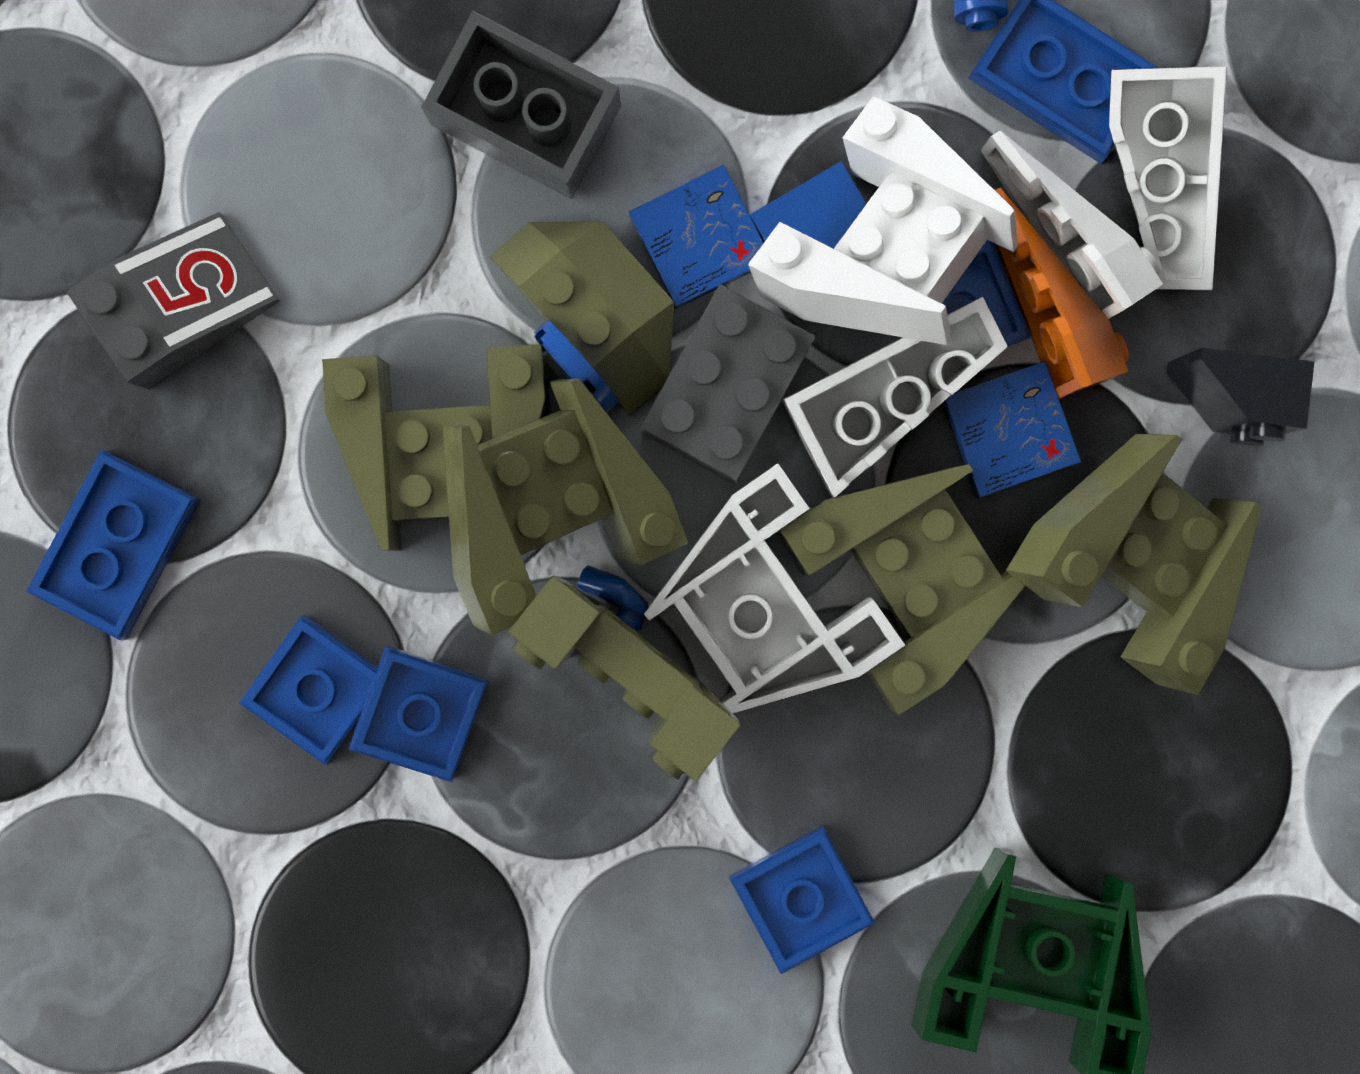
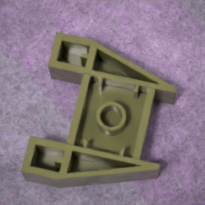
M541 344L486 348L490 405L392 412L389 364L377 355L322 359L325 414L381 550L401 551L399 522L449 518L443 426L450 423L469 424L475 442L479 445L548 416L550 395L547 353Z
M579 378L556 379L550 382L560 407L559 411L482 444H476L469 424L450 423L443 426L453 577L473 626L490 635L497 634L513 626L537 596L521 558V555L600 519L604 522L617 559L644 565L688 544L669 491Z
M1135 434L1032 526L1006 571L1044 600L1082 608L1100 577L1104 578L1146 611L1144 618L1126 646L1121 658L1157 685L1198 695L1225 649L1262 505L1257 501L1213 498L1207 509L1163 473L1182 439L1178 435Z
M970 464L827 499L776 532L804 576H810L851 550L905 634V637L901 639L905 644L904 647L866 672L889 709L898 715L948 683L1025 587L1023 583L1008 572L1002 575L999 574L945 490L973 471Z
M552 576L508 631L509 634L518 640L513 649L537 669L541 670L545 663L556 669L577 650L583 655L577 663L603 684L611 677L623 686L626 691L622 699L634 710L647 719L654 712L659 716L652 724L649 745L657 750L652 756V760L677 780L686 773L694 781H697L741 726L739 719L696 676L688 673L611 612L604 603L559 576Z

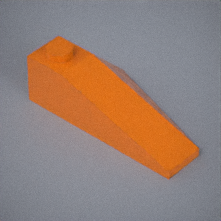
M1002 188L995 189L1015 211L1018 246L1014 252L996 244L1021 313L1032 336L1031 339L1040 363L1046 362L1058 399L1129 372L1125 363L1129 360V352L1123 336L1118 331H1113L1108 318Z

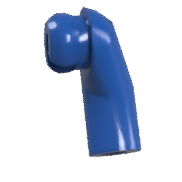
M587 565L579 576L578 588L588 594L619 605V610L615 615L635 631H639L643 625L644 613L649 608L648 602L624 578Z

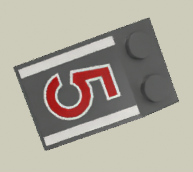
M219 212L110 261L66 291L128 383L146 389H151L280 302L242 243Z

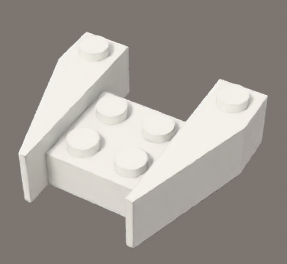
M873 96L842 137L852 175L879 187L834 249L779 222L748 266L762 298L805 321L948 345L952 336L946 306L942 302L987 240L1012 252L1015 251L1018 246L1015 211L920 117Z
M776 464L731 496L644 613L647 619L651 620L672 604L676 606L732 686L733 690L719 699L732 713L860 677L905 646L870 596L824 626L768 546L765 539L810 509L779 464Z

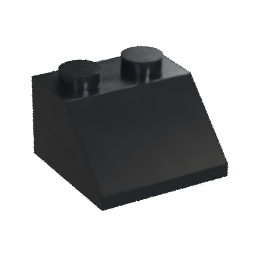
M1202 347L1167 363L1166 373L1212 432L1231 434V443L1259 446L1264 445V440L1284 441L1285 433L1307 429L1315 361Z

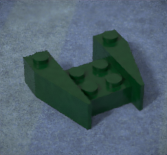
M994 848L922 972L911 1026L923 1041L976 1053L987 998L990 997L1077 1017L1068 1062L1081 1074H1144L1151 1029L1133 883L1116 875L1106 873L1100 904L1012 884L1011 881L1017 856L1003 849Z

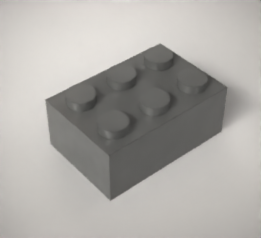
M472 11L421 108L431 126L572 199L621 108V100L618 86L489 18Z
M719 284L640 427L642 434L735 484L816 336Z

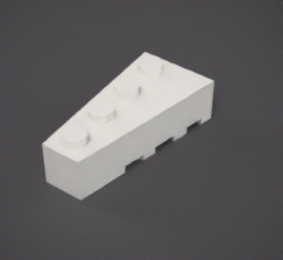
M983 297L947 314L952 336L948 345L902 337L781 400L830 496L835 498L866 468L872 466L889 448L911 429L919 425L944 400L953 395L1008 347Z

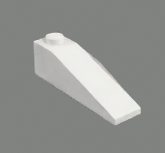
M1227 66L1112 70L1109 128L1122 165L1124 179L1136 213L1144 248L1150 251L1159 266L1160 272L1158 277L1163 285L1157 289H1213Z
M998 131L988 139L981 152L1014 204L1108 319L1163 285L1158 277L1160 272L1158 263L1149 250L1144 247L1140 248L1133 237L1002 131Z

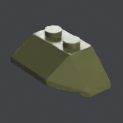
M528 222L490 256V259L544 320L552 322L586 359L620 401L619 404L630 416L664 386L670 375L674 301L604 222Z

